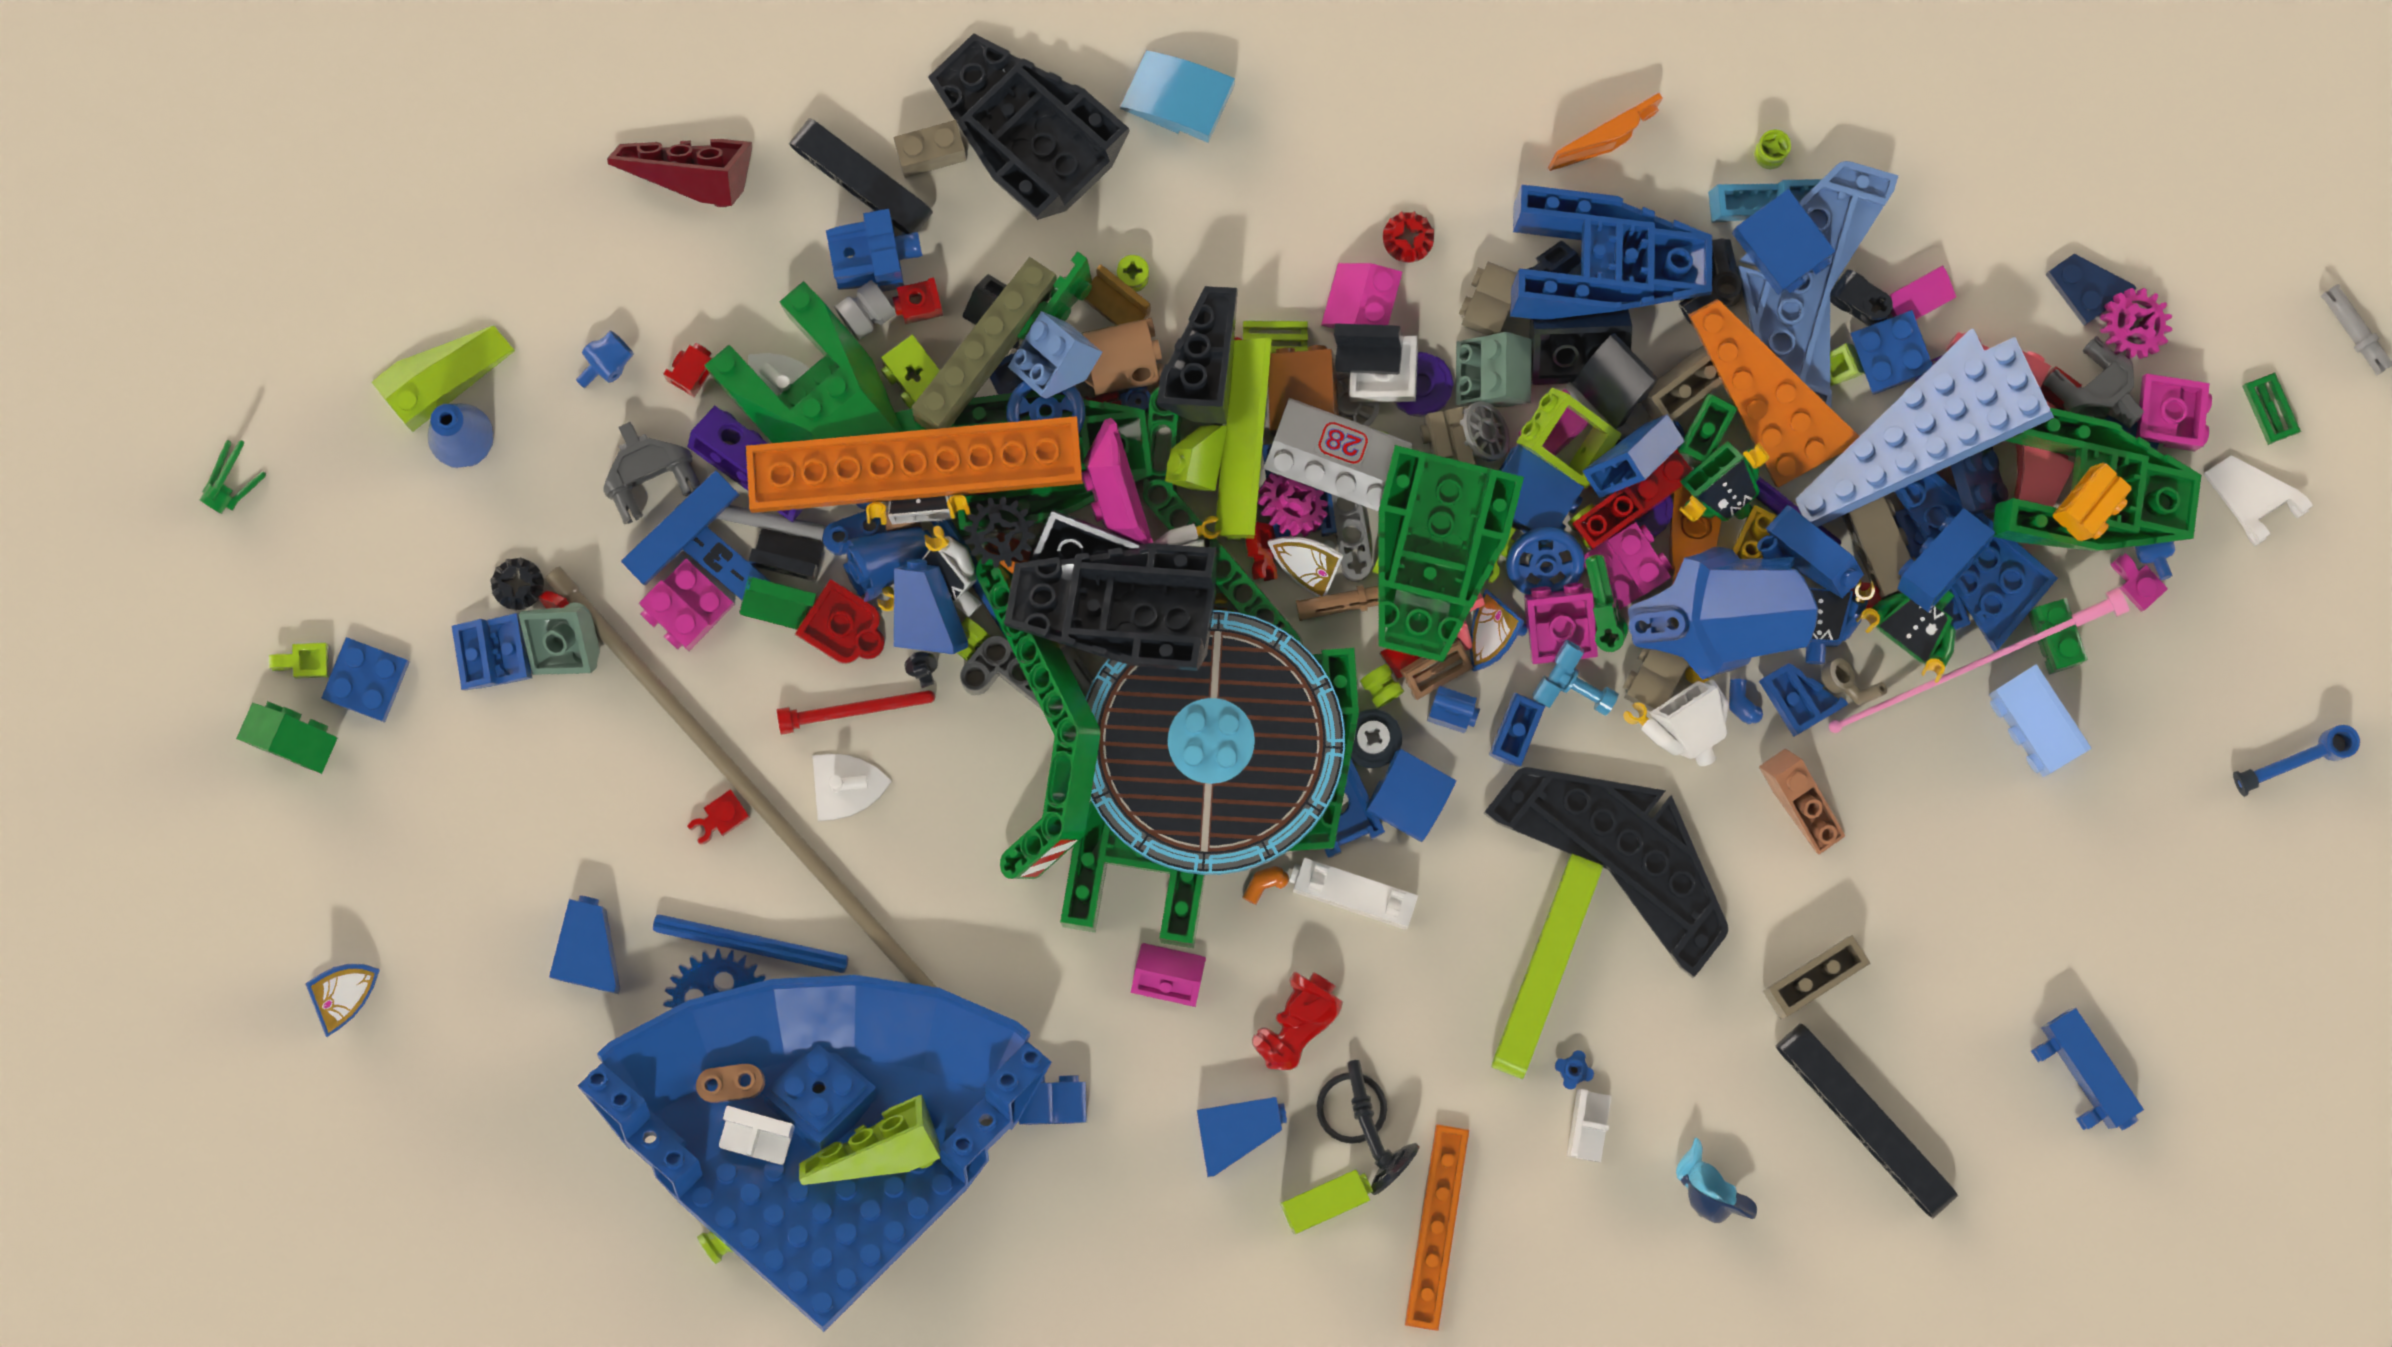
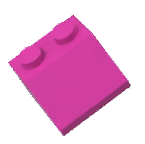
M1338 263L1321 326L1334 329L1335 323L1389 325L1402 271L1372 263Z

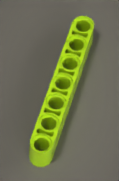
M1571 854L1491 1065L1492 1068L1523 1080L1597 886L1603 865Z

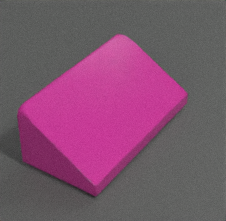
M1943 265L1889 295L1893 301V308L1891 310L1893 317L1912 310L1916 320L1956 298L1955 291Z

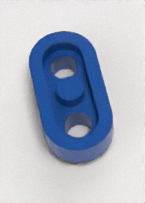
M866 511L830 523L824 530L823 542L830 553L841 556L839 552L840 542L833 540L835 533L843 532L845 534L844 540L887 532L886 527L881 524L880 517H875L871 520L876 523L875 529L866 531L864 525L867 522Z

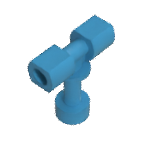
M1566 639L1554 658L1557 664L1549 677L1543 676L1532 697L1537 702L1550 708L1560 691L1567 693L1572 689L1595 702L1594 710L1606 716L1615 705L1619 693L1609 687H1605L1601 691L1577 677L1579 670L1575 667L1583 656L1584 650Z

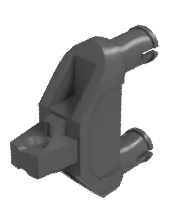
M2098 336L2085 346L2083 353L2087 354L2104 369L2101 374L2083 388H2077L2058 369L2052 372L2044 381L2043 385L2064 402V410L2102 420L2109 415L2127 428L2132 427L2144 413L2130 395L2134 388L2132 361L2125 355L2115 354Z
M631 422L618 427L626 443L619 446L620 451L606 478L603 491L606 497L610 500L613 499L623 524L633 523L628 509H630L636 521L643 517L631 492L634 487L668 471H673L683 496H689L692 493L687 483L688 481H690L694 490L701 485L691 465L693 456L690 450L676 444L647 438L646 434L638 437Z

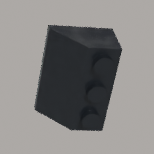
M1629 309L1548 320L1530 319L1529 338L1532 339V385L1573 383L1589 359L1609 336L1614 333L1631 350L1633 325Z
M1052 509L1040 528L1032 547L1029 561L1059 557L1060 560L1075 558L1076 554L1088 552L1089 555L1109 553L1108 549L1115 548L1130 550L1139 548V545H1142V543Z

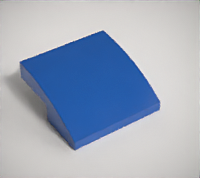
M519 613L489 620L478 619L452 626L461 690L486 688L533 678Z
M1399 749L1395 752L1383 780L1377 783L1365 811L1414 839L1423 842L1445 806L1457 780L1408 752Z

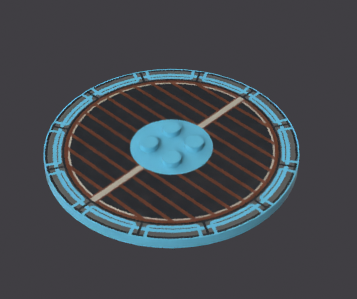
M1214 610L1207 655L1198 671L1131 666L1108 659L1096 675L1085 698L1100 728V742L1091 801L1106 825L1124 844L1148 860L1169 869L1200 875H1222L1245 871L1270 862L1289 851L1315 827L1332 801L1339 784L1345 753V730L1342 711L1331 681L1322 666L1299 641L1284 630L1254 616L1238 612Z

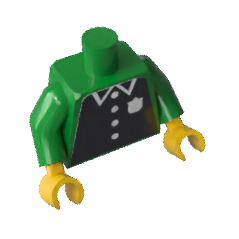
M1727 441L1680 481L1692 496L1690 497L1691 500H1688L1685 506L1679 510L1692 522L1700 517L1711 519L1717 516L1722 521H1728L1733 516L1740 520L1747 518L1753 508L1750 502L1759 494V488L1756 484V481L1759 479V467L1768 461L1769 455L1760 443H1757L1754 449L1743 452L1742 455Z
M1950 591L1939 600L1929 613L1905 594L1899 592L1881 599L1873 607L1865 609L1856 618V622H1859L1860 619H1866L1870 623V626L1865 630L1866 633H1870L1876 627L1882 634L1924 665L1921 673L1922 676L1928 670L1934 671L1937 674L1935 683L1940 681L1945 667L1954 653L1956 630L1951 624L1953 618L1943 611L1954 597Z

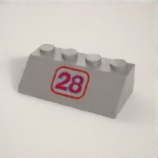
M1289 398L1263 469L1378 511L1394 445L1411 449L1413 443Z

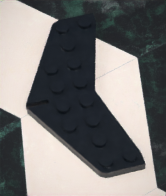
M1524 767L1516 771L1483 814L1503 827L1566 853L1575 854L1603 865V868L1611 873L1678 967L1694 978L1726 938L1728 924L1672 795L1669 796L1655 816L1651 818L1647 814L1666 790Z

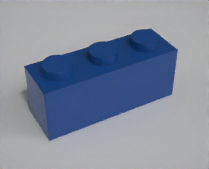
M1965 508L1956 517L1952 514L1948 516L1939 529L1941 533L1936 539L1929 537L1919 550L1921 555L1915 561L1909 559L1898 573L1901 579L1897 589L1928 613L1990 546L1995 531Z

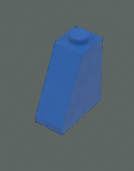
M1668 414L1643 424L1587 466L1582 472L1598 497L1602 498L1645 480L1684 442V439Z
M1789 505L1766 528L1770 536L1777 538L1783 554H1786L1788 557H1795L1793 569H1797L1804 576L1841 598L1854 588L1864 575L1853 555Z
M923 559L907 560V564L894 569V647L955 654L968 648V640L940 567L927 565V561Z
M580 895L578 901L569 899L549 977L554 980L619 995L620 983L607 910L602 906H598L599 900Z
M1277 1097L1197 1110L1207 1178L1214 1177L1282 1131L1281 1124L1287 1123L1284 1103L1278 1104Z

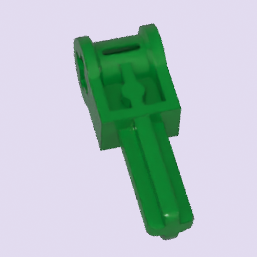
M1592 555L1586 558L1585 563L1595 602L1593 607L1597 625L1595 642L1601 650L1615 652L1622 647L1629 628L1626 620L1621 617L1617 596H1613L1604 556ZM1607 629H1611L1613 634H1618L1617 637L1613 638L1611 633H1606Z

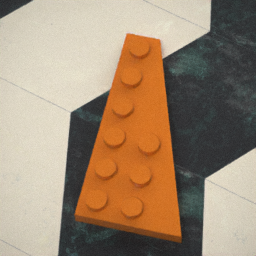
M1716 299L1688 315L1734 406L1738 408L1737 412L1754 446L1760 443L1769 455V459L1764 465L1776 487L1779 488L1843 453L1860 437L1720 300Z

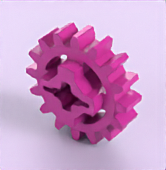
M2133 288L2124 291V294L2120 292L2114 295V302L2111 301L2105 304L2104 307L2109 313L2100 316V320L2107 322V326L2100 329L2101 333H2108L2110 336L2105 342L2106 345L2112 343L2117 345L2114 351L2115 354L2125 350L2127 358L2131 359L2137 354L2139 359L2148 357V352L2151 355L2159 352L2158 345L2167 344L2168 339L2163 334L2172 332L2173 328L2166 325V321L2172 318V314L2163 313L2167 303L2164 302L2158 305L2156 302L2158 299L2157 293L2147 297V290L2145 288L2138 290L2137 293ZM2143 317V320L2139 322L2136 328L2129 330L2136 320ZM2126 339H2131V340H2133V341L2135 342V344L2129 342V341L2126 340Z
M1270 474L1258 491L1262 495L1258 499V504L1265 506L1261 512L1262 516L1269 515L1272 518L1269 524L1271 526L1276 523L1280 525V533L1282 534L1288 529L1292 537H1296L1299 532L1306 537L1311 531L1315 532L1327 516V512L1324 509L1327 507L1328 502L1320 500L1324 494L1322 490H1315L1311 486L1284 476Z

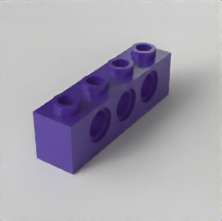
M714 405L691 430L687 448L748 490L746 446L768 443L763 440L759 433L749 430L740 424L731 413L722 411ZM724 441H730L734 445L727 444ZM805 508L780 510L777 512L793 522Z

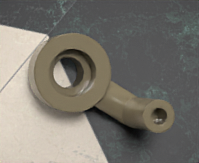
M1836 658L1825 663L1822 667L1821 676L1824 685L1833 693L1844 691L1858 705L1887 693V687L1882 682L1861 690L1854 683V670L1845 659Z

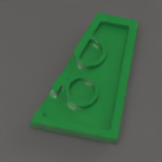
M1078 251L1070 260L1075 266L1067 277L1060 275L1053 284L1054 289L1051 293V300L1049 302L1043 301L1039 304L1017 335L1020 345L1041 311L1066 321L1071 314L1072 306L1078 299L1082 301L1090 293L1092 278L1088 259Z

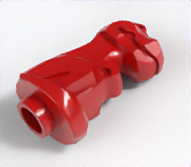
M1294 972L1290 977L1289 981L1293 992L1286 1002L1285 1010L1277 1013L1275 1016L1276 1022L1282 1026L1279 1034L1269 1028L1262 1027L1252 1037V1045L1264 1058L1265 1065L1269 1069L1293 1070L1298 1067L1306 1045L1329 1027L1342 1009L1343 1001L1332 994L1336 985L1315 972L1312 973L1309 979L1298 972Z

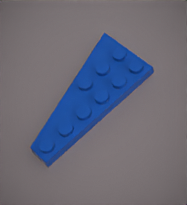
M1936 472L1895 491L1925 541L1929 537L1936 539L1941 533L1939 529L1947 517L1951 514L1956 517L1963 509L1958 491ZM1983 513L1972 514L1993 530V521ZM1993 537L1990 546L1953 587L1995 652L2044 596L2058 577L2017 542Z

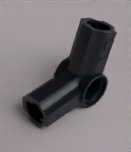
M1720 238L1712 240L1711 294L1684 299L1679 303L1683 316L1692 326L1693 324L1688 316L1692 312L1716 299L1720 300L1726 307H1732L1741 298L1742 280L1738 274L1731 239ZM1723 284H1731L1736 290L1731 294H1724L1718 288Z

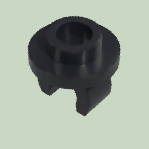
M916 652L911 655L904 664L906 673L919 679L921 688L934 684L932 673L938 666L936 657L927 652Z

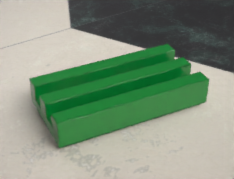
M2275 372L2242 386L2268 445L2301 432ZM2265 383H2269L2288 430H2284ZM2255 387H2257V390H2258V392H2259V394H2260V397H2261V399H2262V401H2263V403H2264V406H2265V408H2266V410H2267V413H2268V415H2269V417H2270V419H2271V422H2272V424H2273V426H2274L2275 431H2276L2277 434H2275L2274 431H2273V428H2272V426H2271V424H2270V421H2269V419H2268V417H2267V415H2266V412H2265V410H2264V408H2263V406H2262V403H2261V401H2260V399H2259V396H2258V394H2257V392H2256V390H2255Z

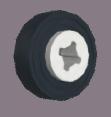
M1366 709L1359 712L1351 759L1356 764L1366 768H1381L1391 763L1395 752L1402 745V731L1398 722L1389 713L1379 709Z

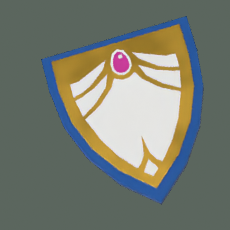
M1485 589L1483 593L1485 605L1477 608L1471 628L1472 648L1470 649V658L1473 666L1472 671L1487 668L1500 660L1510 649L1516 637L1525 636L1527 633V625L1524 623V620L1488 589Z
M344 964L333 967L305 983L326 1037L347 1024L364 1006L375 986L380 969L366 964Z

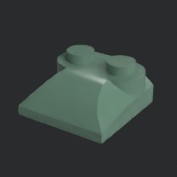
M573 602L564 608L521 611L518 614L533 675L592 673L597 668L600 649L592 615L584 605Z

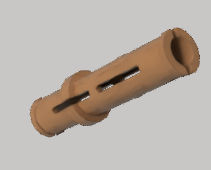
M1361 585L1356 586L1357 590L1296 600L1299 621L1360 609L1361 612L1368 611V607L1378 606V586L1364 588Z

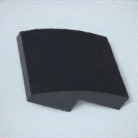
M1614 333L1609 336L1589 359L1572 384L1617 429L1625 424L1636 405L1646 400L1659 378Z

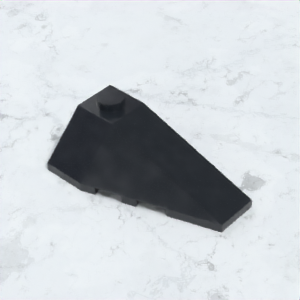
M1204 287L1188 318L1189 323L1182 337L1178 338L1174 346L1175 351L1161 372L1157 399L1159 407L1193 422L1227 424L1237 311V288Z

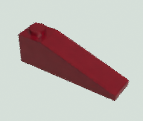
M710 139V145L692 146L691 140L680 141L678 145L664 148L659 142L619 144L607 158V163L700 203L714 204L716 207L732 206L744 192L752 152V142Z

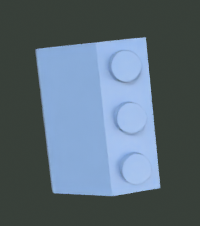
M2037 664L1989 694L1992 699L1990 705L1998 717H2004L2010 726L2008 732L2012 740L2017 745L2023 746L2028 754L2026 759L2029 766L2035 773L2040 772L2042 777L2051 774L2092 749Z

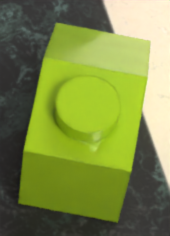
M1223 425L1200 426L1175 445L1170 451L1165 481L1192 491H1215L1227 427Z

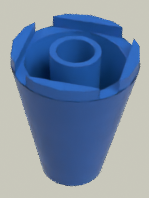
M462 403L442 404L431 414L428 428V444L433 455L440 462L452 468L471 467L487 457L492 448V425L485 413L475 406Z
M919 526L841 541L839 543L840 555L846 553L848 562L843 564L856 593L859 596L865 594L864 601L868 602L880 595L884 587H891L894 584L895 568L907 564V560L922 559L929 551L924 535H928L932 538L929 531H923Z

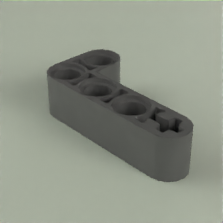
M1000 636L987 638L960 672L961 683L965 691L971 695L984 694L1000 676L1041 709L1028 681H1018L1013 677L1014 670L1020 664L1009 642ZM992 646H1001L1006 650L1001 660L994 661L987 656V652ZM973 671H980L985 675V679L979 686H971L966 682L968 674Z

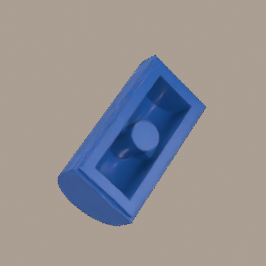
M1513 693L1489 755L1503 763L1521 767L1545 705L1518 693Z

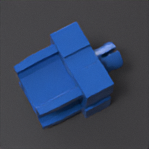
M889 209L863 213L864 222L842 225L826 230L834 279H836L838 290L861 288L870 280L882 292L895 290L897 287L904 286L900 260L922 256L918 232L895 236Z

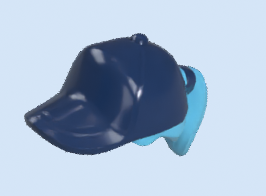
M1694 1138L1691 1149L1682 1157L1676 1169L1677 1178L1688 1188V1197L1692 1208L1700 1217L1713 1223H1722L1732 1213L1749 1219H1755L1757 1215L1755 1202L1749 1197L1737 1193L1736 1187L1727 1183L1715 1167L1702 1161V1144L1698 1138Z

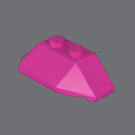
M1112 418L1106 419L1083 461L1086 471L1082 472V479L1086 490L1093 491L1096 501L1091 503L1096 522L1102 521L1107 529L1142 544L1153 543L1117 423Z

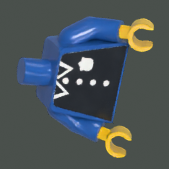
M1860 579L1854 587L1856 595L1853 597V591H1849L1841 598L1828 589L1810 588L1818 607V614L1813 637L1809 646L1806 647V663L1825 664L1826 647H1837L1842 641L1851 637L1862 621L1860 619L1859 622H1856V618L1866 609L1867 600L1875 594L1873 581L1868 590L1861 591L1859 589L1861 586Z

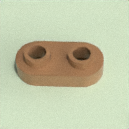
M752 1064L711 1068L699 1075L696 1082V1090L703 1100L711 1103L756 1097L762 1092L765 1086V1076L761 1069ZM749 1074L751 1083L743 1087L741 1085V1078ZM712 1079H716L718 1082V1087L715 1091H709L707 1087L708 1082Z

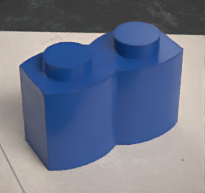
M1078 1075L1059 1076V1082L1045 1083L1044 1076L1019 1120V1125L1087 1123L1086 1082H1079Z

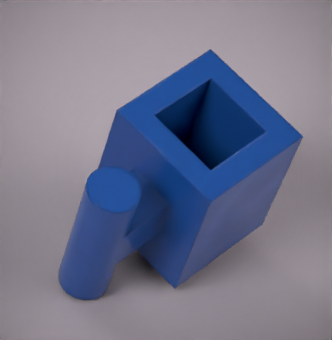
M1439 686L1427 721L1465 733L1468 726H1475L1480 708L1475 707L1477 698Z

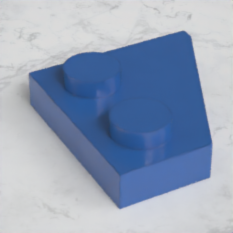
M1790 663L1759 681L1793 737L1848 705L1844 698H1837L1823 689L1824 685L1813 678L1806 677L1800 669Z

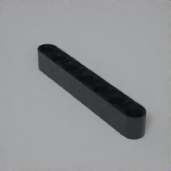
M1799 1023L1775 1045L1783 1058L1930 1218L1934 1219L1958 1197L1957 1192L1806 1026Z

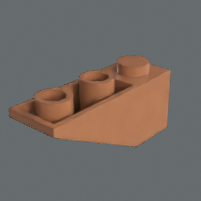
M1785 748L1759 766L1771 790L1818 855L1845 837L1844 832L1800 757Z

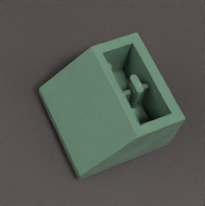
M1503 332L1457 341L1456 405L1470 406L1473 403L1484 401L1494 407H1509L1531 403L1532 339Z

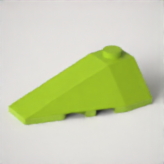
M493 325L397 361L371 383L406 426L414 432L431 418L432 412L438 406L452 402L515 350Z
M922 1094L887 1109L881 1113L884 1119L870 1128H866L864 1124L854 1130L855 1134L844 1144L834 1142L799 1163V1180L801 1184L808 1185L903 1173L931 1166L937 1159H940V1143Z

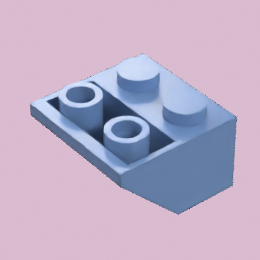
M1041 311L1008 367L1041 397L1048 398L1085 381L1101 356L1102 351L1068 322Z

